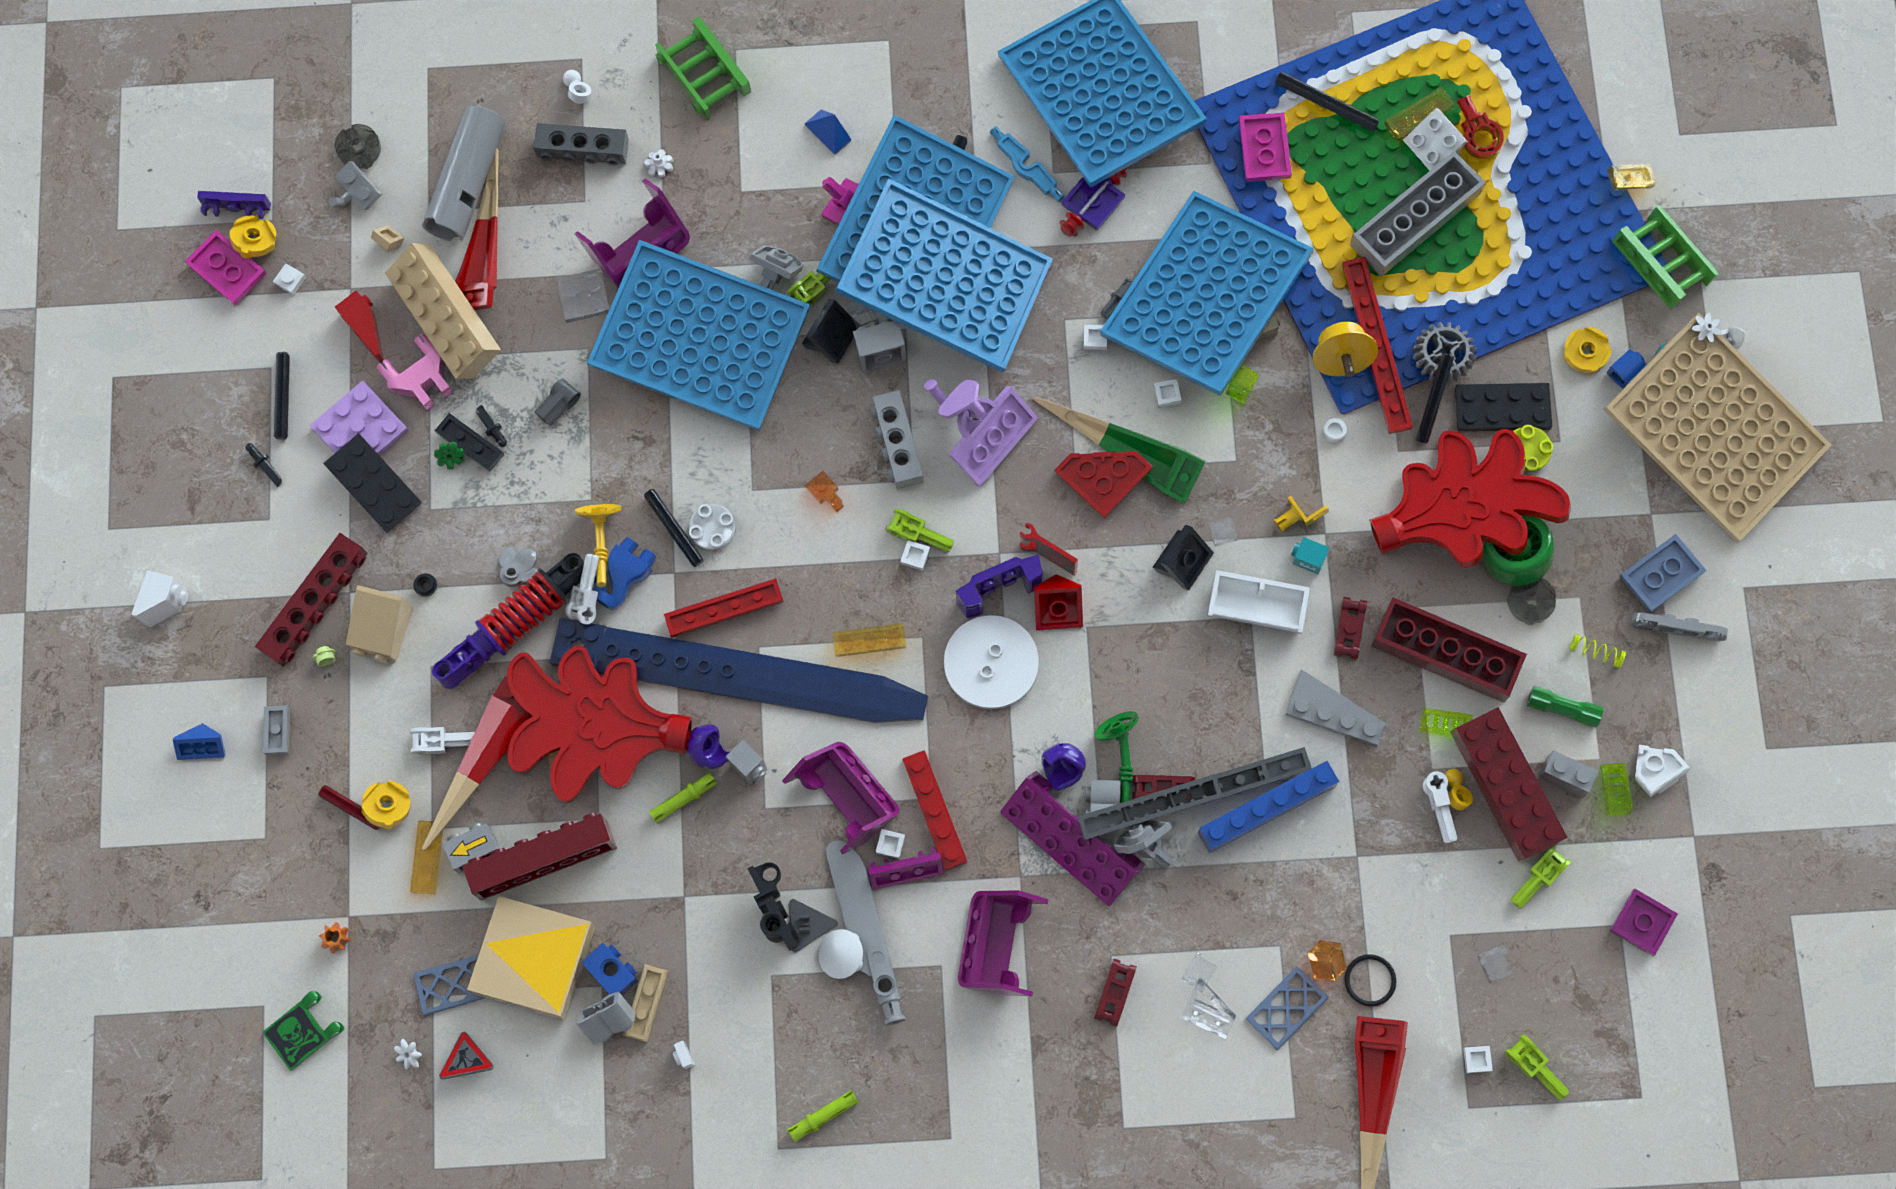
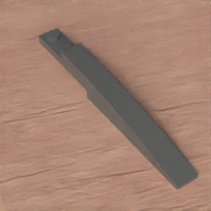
M1303 747L1090 812L1077 818L1084 840L1299 775L1312 769L1306 749ZM1187 793H1191V800H1185Z

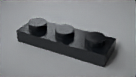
M450 413L434 430L436 434L447 442H456L457 448H462L465 455L489 472L504 456L503 451Z

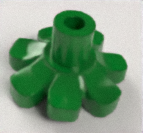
M450 442V444L441 443L439 450L434 451V457L438 458L437 465L443 466L446 463L447 469H454V463L460 465L463 462L464 451L462 448H457L456 442Z

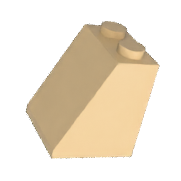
M357 585L345 645L352 650L351 653L354 655L365 657L368 654L374 656V659L380 662L387 663L388 660L396 662L413 608L402 596Z

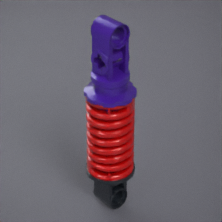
M577 553L567 554L547 572L539 568L531 577L532 579L526 581L527 586L520 585L519 591H513L512 597L507 596L505 603L500 602L498 604V609L493 608L491 609V614H485L482 618L476 620L475 624L478 630L472 635H467L462 643L455 646L450 653L433 666L432 674L446 689L457 687L460 682L474 673L484 662L490 661V657L494 653L498 652L505 656L517 644L515 636L522 640L525 637L523 631L527 634L532 632L530 625L533 628L539 626L536 618L540 622H544L546 620L544 614L551 616L553 614L552 610L557 611L564 604L569 603L566 594L573 589V586L580 584L584 561Z

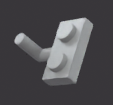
M349 161L334 176L347 191L340 198L331 197L328 202L330 206L345 207L354 198L364 210H368L380 198L382 193L353 161Z

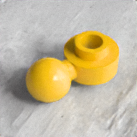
M1455 768L1449 769L1444 775L1448 779V786L1452 787L1448 792L1450 805L1456 810L1464 811L1472 804L1473 796L1466 787L1461 785L1463 782L1462 772Z

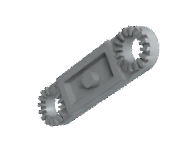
M1634 613L1631 618V625L1638 628H1650L1652 631L1697 639L1703 637L1709 641L1713 639L1716 641L1717 639L1718 642L1727 639V628L1699 623V620L1695 618L1682 620L1676 619V616L1671 614L1659 616L1648 613Z

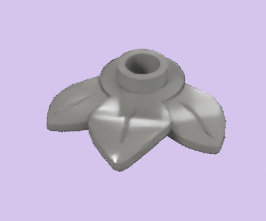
M507 547L499 558V564L502 568L499 574L501 582L508 587H515L520 582L526 583L528 579H532L531 577L538 570L534 568L537 559L536 551L524 549L516 553L514 549ZM508 573H515V575L509 576Z

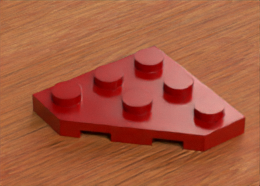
M1137 451L1116 453L1093 452L1090 454L1070 453L1054 471L1102 517L1106 518L1153 469V466Z

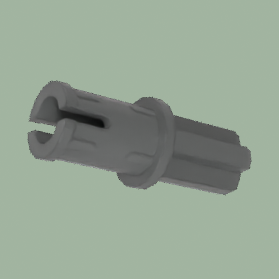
M1126 278L1119 289L1111 294L1110 301L1101 311V315L1107 320L1133 283L1132 280Z

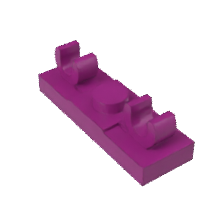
M932 848V854L923 856L922 851H919L917 858L902 859L890 864L887 859H884L885 865L877 867L875 862H871V868L868 869L873 890L944 874L940 852L936 853V850Z

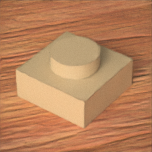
M388 225L373 230L371 239L387 251L402 245L404 240L403 236Z

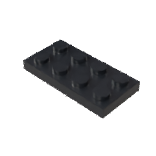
M1549 383L1457 384L1455 386L1457 431L1516 430L1525 425H1531L1541 430H1551L1552 428Z
M359 433L323 463L386 533L422 503Z

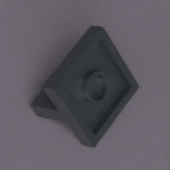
M828 299L806 334L802 345L807 349L822 352L831 362L838 364L854 338L853 331H856L861 326L836 300Z
M1185 525L1182 530L1176 531L1153 568L1158 573L1174 578L1183 589L1190 590L1214 552L1193 527Z

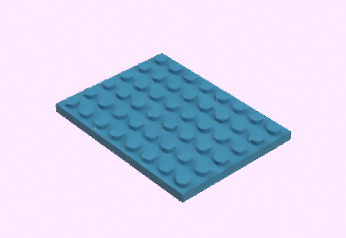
M1090 0L998 51V56L1090 188L1207 123V118L1121 0Z
M893 115L816 272L838 283L840 282L888 179L990 228L1015 176Z
M888 179L835 292L1003 373L1053 259Z
M1193 191L1101 329L1100 335L1221 396L1313 254V248Z
M639 240L589 356L587 366L760 431L809 312L810 304Z

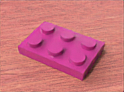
M1284 112L1239 116L1246 182L1291 179L1292 172Z
M217 230L185 260L187 266L234 306L267 274L251 258L241 257L240 253L232 247L230 241Z

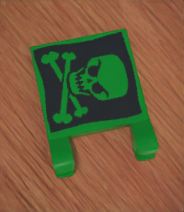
M310 991L299 1003L262 1032L290 1071L344 1030V1026L336 1021L323 1030L308 1010V1008L318 1003L322 998L317 991Z

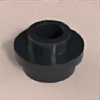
M424 573L416 577L413 587L418 595L428 597L435 593L437 581L431 574ZM424 583H430L427 589H422Z

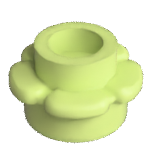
M328 646L318 648L315 651L316 654L312 657L314 661L316 660L319 667L331 665L336 661L335 650Z

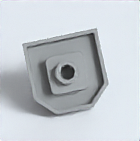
M765 245L751 253L749 260L764 267L762 272L764 278L760 286L773 290L776 283H780L782 277L790 279L801 272L804 266L797 256L778 247Z
M1151 820L1136 824L1115 839L1114 848L1118 853L1131 854L1137 852L1142 857L1150 858L1162 868L1167 869L1172 865L1173 858L1160 848L1162 843L1159 838L1171 830L1172 826L1170 822Z

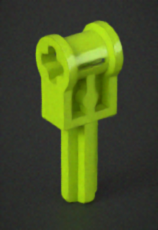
M810 271L788 290V295L808 303L812 307L828 291L825 285L832 279L820 273L815 275Z
M894 509L893 519L890 525L885 528L887 533L915 543L920 540L940 550L950 552L954 544L952 539L925 528V520L911 515L905 510Z
M1554 845L1529 870L1532 876L1511 898V902L1517 908H1523L1543 885L1548 888L1572 862L1570 859L1566 860L1555 850L1556 847Z
M1521 1034L1519 1036L1520 1040L1511 1049L1507 1048L1504 1051L1506 1056L1528 1078H1532L1535 1075L1558 1100L1564 1099L1568 1095L1569 1090L1545 1066L1549 1059L1527 1036Z

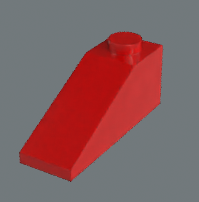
M356 290L337 304L335 309L379 363H382L384 358L376 317L371 309L373 303L366 295L361 296Z

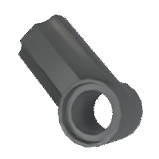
M562 378L553 385L550 395L534 412L543 422L551 426L566 408L569 409L578 402L581 393Z

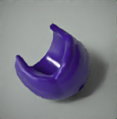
M709 724L695 727L687 740V752L690 759L702 768L716 769L728 762L726 755L729 752L720 744V732L715 725Z
M1070 743L1056 744L1045 750L1041 755L1045 776L1051 787L1058 791L1077 783L1086 768L1083 753Z

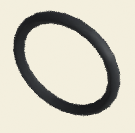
M1373 954L1362 955L1354 959L1348 965L1344 978L1349 995L1356 1002L1365 1006H1378L1388 1001L1393 995L1397 983L1396 974L1391 964L1384 958ZM1368 959L1377 960L1389 970L1391 987L1382 999L1366 1001L1359 998L1353 992L1350 985V973L1353 967L1360 961Z

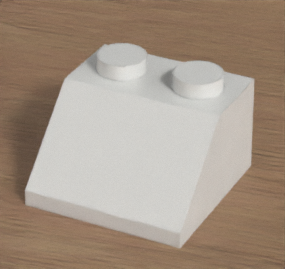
M147 570L131 615L145 626L151 628L181 611L182 606L188 600V589L174 577Z

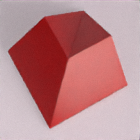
M1055 574L1034 587L1036 630L1083 627L1081 584Z

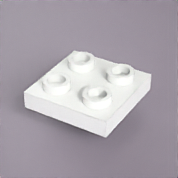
M1438 108L1433 110L1403 139L1429 170L1433 169L1453 151L1459 154V150L1468 142Z

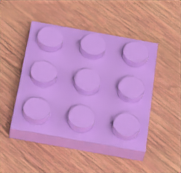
M363 380L310 425L334 453L359 433L379 456L409 431Z

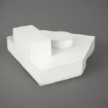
M1639 745L1635 780L1650 797L1657 792L1661 794L1677 783L1679 778L1690 769L1673 749L1664 748L1662 750Z

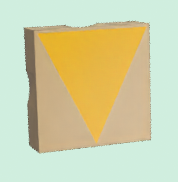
M498 896L467 990L477 996L505 1004L521 1005L533 1012L565 1020L576 989V980L582 965L581 962L586 958L595 926L587 920Z

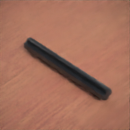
M1280 72L1276 78L1275 83L1370 131H1374L1379 124V119L1284 72Z

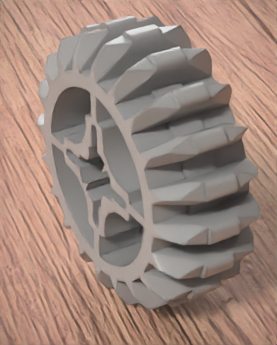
M1439 322L1437 328L1431 324L1428 330L1423 329L1421 336L1416 338L1415 342L1417 344L1413 347V351L1416 353L1413 355V360L1418 361L1416 368H1423L1422 375L1430 374V381L1436 375L1437 364H1439L1442 355L1440 353L1441 350L1453 356L1459 350L1462 352V361L1458 365L1455 363L1456 358L1454 356L1447 379L1448 384L1452 382V378L1459 381L1461 375L1467 376L1468 369L1473 368L1474 364L1472 361L1476 359V354H1474L1476 346L1471 345L1473 337L1466 338L1467 330L1462 333L1459 331L1460 325H1457L1454 329L1451 328V322L1447 323L1446 327L1443 326L1442 322ZM1433 341L1435 350L1428 356L1427 345Z

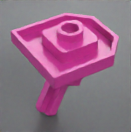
M828 177L823 180L822 187L832 198L821 215L823 218L839 225L859 184L845 178L841 185H839L832 177Z

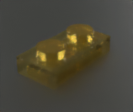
M1650 164L1611 165L1607 169L1614 190L1651 189L1656 185Z

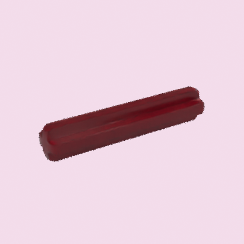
M324 785L319 791L318 795L369 827L375 830L380 828L371 824L362 814V806L327 785Z

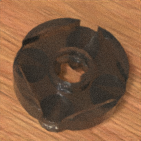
M354 124L347 130L343 129L335 139V151L339 160L344 165L349 161H353L359 169H368L372 167L373 162L377 160L381 152L379 137L371 127L364 124ZM361 142L362 148L355 151L353 145H358Z
M1541 578L1529 585L1512 586L1507 597V604L1511 613L1518 620L1528 625H1533L1545 621L1553 613L1556 606V592L1547 580ZM1535 595L1537 597V605L1528 604L1526 596L1533 597Z

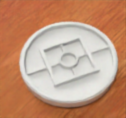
M981 616L966 622L952 635L944 654L945 675L952 690L966 703L982 709H1001L1015 704L1030 691L1038 674L1039 657L1034 640L1020 624L1002 616Z

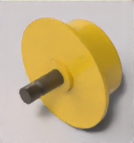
M1339 322L1327 327L1320 334L1318 339L1319 345L1313 353V363L1316 369L1323 374L1352 377L1374 362L1378 354V346L1374 338L1366 334L1360 325L1353 322Z

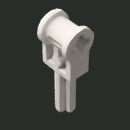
M586 555L580 585L573 586L570 601L565 608L566 616L569 619L579 620L583 624L592 623L596 617L595 605L598 592L592 589L599 556Z
M444 727L410 729V734L412 735L410 754L446 753V747L469 746L475 732L446 733Z
M1436 771L1430 773L1424 780L1423 790L1429 796L1432 811L1436 813L1443 842L1451 843L1457 840V835L1449 809L1451 803L1446 789L1448 779L1443 773ZM1433 780L1435 783H1440L1437 789L1436 786H1431L1430 784Z

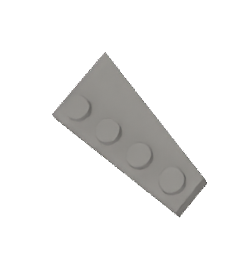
M1301 669L1286 715L1377 747L1385 722Z

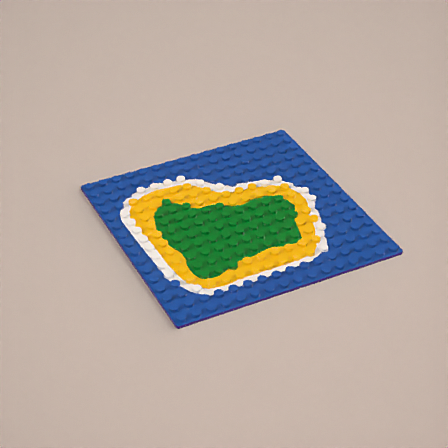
M1439 0L1194 100L1207 118V123L1200 126L1198 130L1239 212L1313 248V254L1283 299L1312 358L1315 348L1319 345V336L1327 327L1339 322L1358 324L1342 268L1343 261L1361 258L1350 246L1353 234L1430 171L1403 139L1436 108L1464 135L1465 132L1461 124L1466 119L1457 101L1463 97L1465 98L1467 95L1471 96L1477 112L1481 114L1486 112L1488 118L1495 121L1501 127L1504 135L1501 148L1490 158H1475L1466 151L1464 146L1459 150L1458 155L1486 182L1482 193L1382 277L1368 265L1402 389L1429 379V373L1422 375L1423 368H1416L1418 361L1413 360V355L1416 353L1413 351V347L1417 344L1415 342L1416 338L1421 336L1422 330H1428L1431 324L1437 328L1439 322H1442L1444 327H1446L1447 323L1451 322V328L1455 329L1457 325H1460L1459 331L1461 333L1467 330L1466 338L1473 337L1471 345L1476 346L1474 354H1476L1477 359L1649 286L1612 242L1617 233L1625 226H1628L1634 232L1646 223L1524 0ZM1284 72L1379 119L1377 128L1374 131H1370L1277 85L1275 82L1278 74ZM1284 112L1292 172L1291 179L1246 182L1239 116ZM1477 131L1474 133V141L1477 143L1476 150L1479 147L1486 148L1492 145L1494 140L1489 132ZM1498 138L1495 139L1497 140L1496 144L1494 145L1495 147H1497ZM1651 233L1639 239L1646 249L1656 244ZM1661 252L1654 256L1662 267L1667 264ZM1433 341L1427 345L1428 356L1435 350ZM1461 350L1454 355L1456 365L1462 361ZM1370 366L1354 374L1352 377L1329 376L1320 372L1341 414L1349 413L1379 400Z

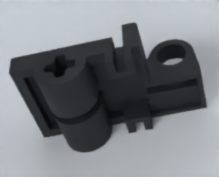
M767 862L757 867L751 866L747 869L759 891V894L754 896V899L762 914H765L760 921L761 930L769 941L774 943L784 941L789 951L798 946L795 940L799 939V936L792 923H786L785 918L788 915L781 901L775 902L774 900L781 896L776 887L781 879V871L772 862ZM768 868H773L777 871L776 878L772 881H767L763 878V873ZM773 924L780 926L778 930L771 932Z

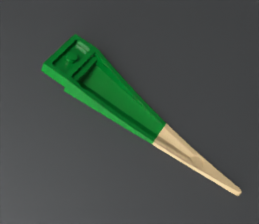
M1033 397L1034 401L1074 427L1107 452L1137 451L1153 466V469L1144 479L1168 496L1184 504L1186 503L1206 463L1205 460L1185 449L1045 399Z

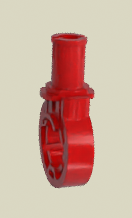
M1470 95L1459 99L1457 104L1466 119L1461 124L1465 132L1463 137L1468 141L1464 145L1466 151L1478 159H1487L1494 156L1501 148L1504 140L1501 127L1495 121L1489 119L1486 112L1482 114L1477 112ZM1477 131L1489 132L1494 140L1492 145L1486 148L1479 147L1476 150L1477 143L1474 141V133ZM1496 138H1498L1497 147L1494 146L1497 142Z

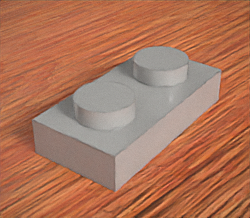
M288 705L264 707L263 754H289L290 707Z

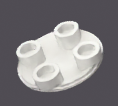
M716 504L701 505L693 514L689 523V535L699 547L708 550H715L725 546L732 539L735 532V520L730 511Z
M840 929L832 931L823 939L819 947L818 957L821 968L827 975L843 979L853 975L862 968L863 948L857 934Z

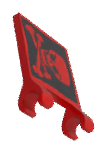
M1026 523L1025 527L1030 529L1031 533L1025 535L1023 532H1020V537L1031 543L1024 545L1020 542V548L1024 551H1034L1075 576L1078 559L1038 535L1034 526Z

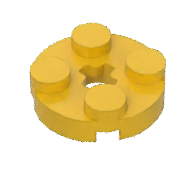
M244 216L233 223V227L230 229V243L243 258L249 259L263 256L275 249L276 229L266 219L263 221L258 219V216ZM249 234H253L254 236H258V237L255 238V239H252V238H249Z
M1594 327L1574 330L1564 343L1563 359L1578 372L1594 374L1602 369L1610 359L1612 351L1608 343L1609 339L1602 331ZM1587 345L1590 346V351L1593 354H1584L1581 347L1586 348Z
M397 782L374 783L366 789L362 796V814L375 826L389 830L394 828L395 825L402 823L409 815V793L405 787ZM388 800L391 801V807L383 808L380 803L382 801L385 803Z

